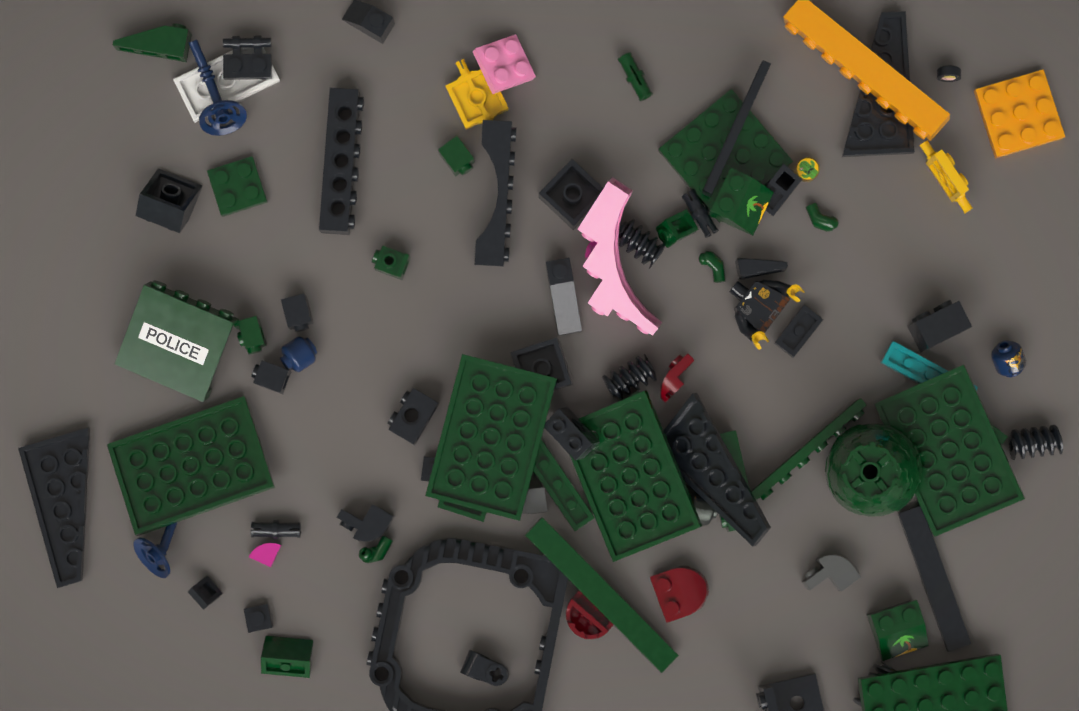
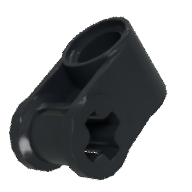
M469 650L460 673L468 677L481 680L493 686L504 684L509 676L508 669L504 665L472 650ZM498 668H500L501 674L504 675L503 679L499 678L497 681H494V676L491 674V671H496Z

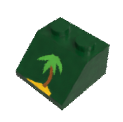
M730 168L710 210V216L753 236L774 192L753 177Z
M912 599L866 614L882 661L929 646L925 622L917 600Z

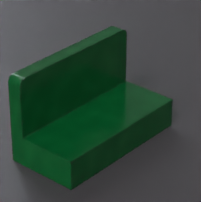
M265 636L261 654V674L310 678L313 640Z

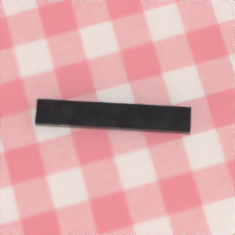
M763 60L758 68L702 191L703 195L711 197L770 68L771 63Z
M921 506L898 513L947 652L970 645L969 635Z

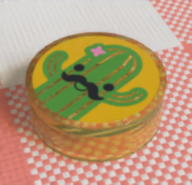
M811 157L800 159L795 166V173L803 178V182L813 181L820 171L818 162Z

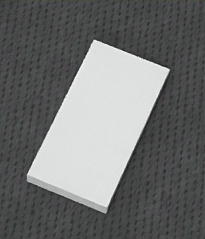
M254 47L241 48V54H254ZM262 47V53L267 54L264 47ZM223 55L207 62L208 65H211L210 70H213L212 75H215L214 81L222 101L232 100L239 102L280 82L273 65L272 79L224 80ZM199 67L173 79L194 122H198L202 111L213 104L205 82H202L203 77L199 76L201 72L197 71Z

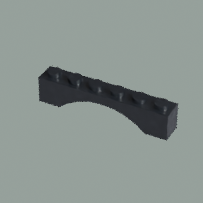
M483 120L481 144L489 154L495 168L498 196L492 219L485 231L476 240L474 265L504 267V262H509L510 248L505 247V238H510L511 224L506 223L507 214H512V200L508 199V190H513L514 176L509 175L510 166L515 164V152L511 151V142H516L517 127H512V121Z

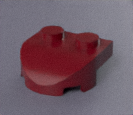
M680 354L668 366L671 370L667 373L660 386V398L665 403L671 398L670 395H674L684 385L678 377L694 362V359L689 354H686L684 357Z
M678 566L650 577L666 623L686 617L700 610L709 594L708 583L704 575L689 566Z
M579 590L569 601L566 608V620L570 629L577 636L584 639L600 638L613 626Z

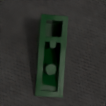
M173 23L172 26L164 25L113 40L112 45L117 51L187 62L190 48L189 42H191L192 34L186 29V26Z

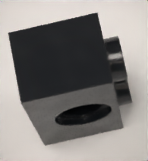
M413 388L411 392H405L400 401L403 404L399 413L394 411L387 424L390 425L389 431L415 445L439 403ZM410 409L418 411L419 416L415 422H408L405 418L406 412Z
M568 407L559 408L545 423L544 428L575 461L584 459L600 443Z

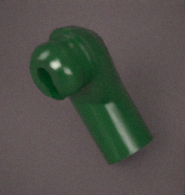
M817 203L806 207L812 225L815 228L829 232L838 227L837 218L821 214Z
M713 251L701 253L699 255V262L701 265H708L712 269L713 282H725L723 260Z
M382 536L377 546L361 548L359 558L365 563L381 561L384 559L393 541Z

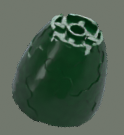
M872 423L851 427L836 438L837 440L832 445L826 458L825 476L832 496L842 507L858 515L875 517L894 513L908 504L922 480L923 469L920 454L915 444L908 437L891 426ZM868 464H872L878 469V474L874 479H868L863 474V469Z

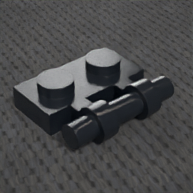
M256 35L254 38H240V36L223 38V48H233V54H223L224 80L272 79V55L262 53V47H272L271 38H262L261 35ZM254 47V54H241V48Z

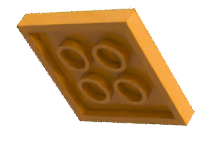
M1044 69L974 90L995 158L1057 141L1065 137Z

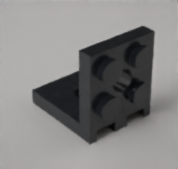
M815 673L758 686L759 693H756L758 706L763 711H824ZM794 696H800L803 699V706L799 710H794L790 706V701Z

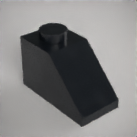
M353 0L342 18L344 22L382 44L395 25L392 16L373 5L358 0Z

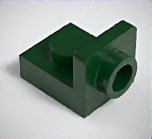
M687 209L665 219L656 227L658 237L662 242L666 243V248L671 247L676 242L699 230Z

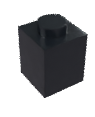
M304 293L281 299L287 326L290 330L294 329L295 332H301L309 329L308 325L314 324L307 296Z
M261 360L260 365H255L251 377L254 378V384L283 395L291 372Z

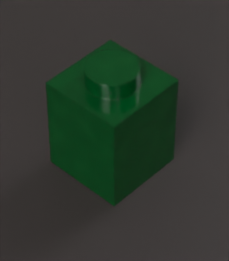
M458 136L438 149L439 155L455 177L458 174L463 176L473 169L474 158Z

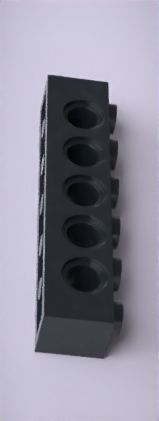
M330 88L319 221V231L324 234L350 235V229L355 227V215H352L351 211L352 205H356L357 191H353L354 182H358L359 168L355 167V158H360V144H357V134L361 135L362 120H358L359 111H363L364 97H360L358 89ZM343 110H350L352 115L349 119L343 120L339 117L340 113ZM348 133L350 140L347 143H339L338 137L340 134ZM339 157H347L348 164L346 166L338 167L336 165V160ZM338 180L347 182L346 188L342 191L334 189V184ZM341 203L345 205L344 212L339 215L332 212L333 206Z

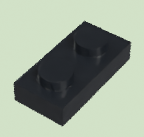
M804 305L774 344L794 358L824 319Z

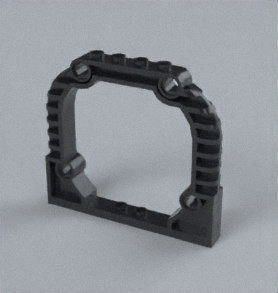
M446 538L422 546L407 560L405 565H398L391 570L389 578L383 581L381 593L385 594L384 603H379L376 617L380 618L379 627H374L371 641L375 642L374 651H369L366 664L370 666L369 677L375 685L380 686L381 695L389 711H446L415 702L400 687L402 667L400 662L394 657L406 596L413 594L419 588L423 572L426 569L440 563H458L509 574V579L513 586L517 588L529 587L537 595L543 606L552 607L547 636L542 635L539 650H543L542 660L537 659L534 674L539 675L533 703L523 701L517 707L510 710L542 711L568 579L545 556L463 539ZM524 569L527 571L528 580L525 583H518L515 580L514 574L517 570ZM400 570L408 573L409 579L405 584H399L395 579L396 573ZM378 667H385L388 670L389 676L386 680L377 678L376 670ZM489 708V709H486L485 711H500V710H499V709H496V708Z

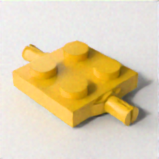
M465 59L461 60V64L459 61L455 63L461 76L456 81L445 85L465 130L477 124H483V120H493L497 115L509 110L501 92L492 94L481 69L469 71Z
M928 140L919 145L927 156V166L951 202H958L964 214L973 209L965 197V193L969 190L967 187L968 181L962 173L958 174L954 168L955 162L949 153L945 154L943 150L935 152Z

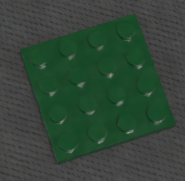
M732 89L658 149L660 154L691 190H696L701 202L705 207H708L709 211L719 194L730 168L753 177L765 186L783 164L789 166L793 162L753 113L749 111L711 197L703 195L702 191L743 103Z

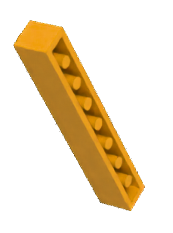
M797 0L783 16L784 23L786 24L784 27L791 34L796 35L798 33L804 38L803 43L811 50L815 48L822 53L821 57L828 64L832 65L835 63L840 67L839 72L849 80L851 78L859 83L857 86L864 93H872L877 97L876 102L886 110L888 107L896 113L894 116L901 123L906 124L908 122L914 127L913 132L921 139L927 138L931 141L950 120V113L809 0Z

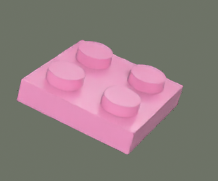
M516 34L475 48L473 51L492 94L529 82L536 77Z

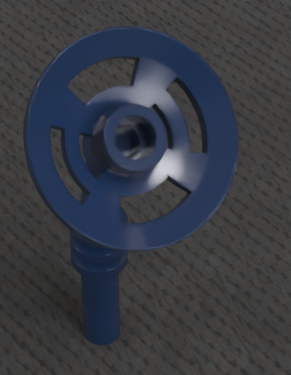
M198 40L191 41L189 46L199 67L197 71L201 72L199 76L203 77L202 82H205L213 102L200 114V127L204 132L216 136L235 132L245 123L247 118L246 110L239 102L232 100L222 101L214 81L215 75H212L213 70H210L211 65L207 64ZM234 106H236L239 109V114L236 113V109L234 108ZM208 116V120L211 123V126L206 123L205 117ZM231 119L234 121L227 126L220 127V124H225Z
M178 522L166 526L160 544L155 545L141 537L137 538L133 543L134 550L143 565L160 578H166L170 575V566L165 556L167 555L166 552ZM159 565H164L166 570L159 568Z

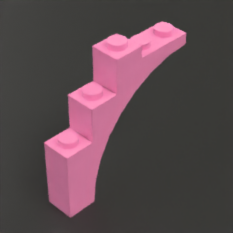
M612 177L578 228L585 239L597 242L583 267L587 269L586 271L590 276L602 279L588 304L592 306L593 311L600 315L605 314L608 316L614 309L621 319L632 321L642 333L654 335L662 322L651 314L635 296L626 280L620 262L618 246L619 226L624 207L633 190Z

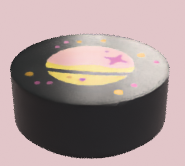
M948 65L937 69V80L955 82L961 79V69L957 66Z

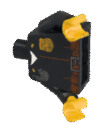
M737 281L729 292L740 300L734 309L736 312L735 320L740 332L753 341L757 349H762L758 342L760 340L769 342L765 332L790 301L788 297L790 296L795 302H800V299L795 294L798 291L803 293L805 291L797 284L789 285L781 281H755L750 289Z

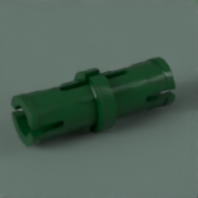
M629 52L619 57L618 61L627 75L626 80L628 84L631 83L639 101L651 97L653 93L643 77L645 74L643 70H639L632 57V53Z

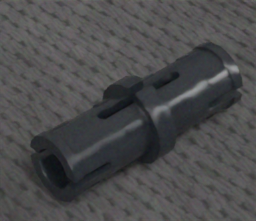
M690 190L689 193L693 201H691L687 193L682 196V199H684L692 212L691 217L697 221L705 238H708L712 235L707 226L710 227L713 234L717 233L719 229L709 216V209L704 207L696 190Z
M273 520V523H251L252 529H261L251 530V537H273V539H279V537H301L300 531H291L301 530V522L279 523V520Z

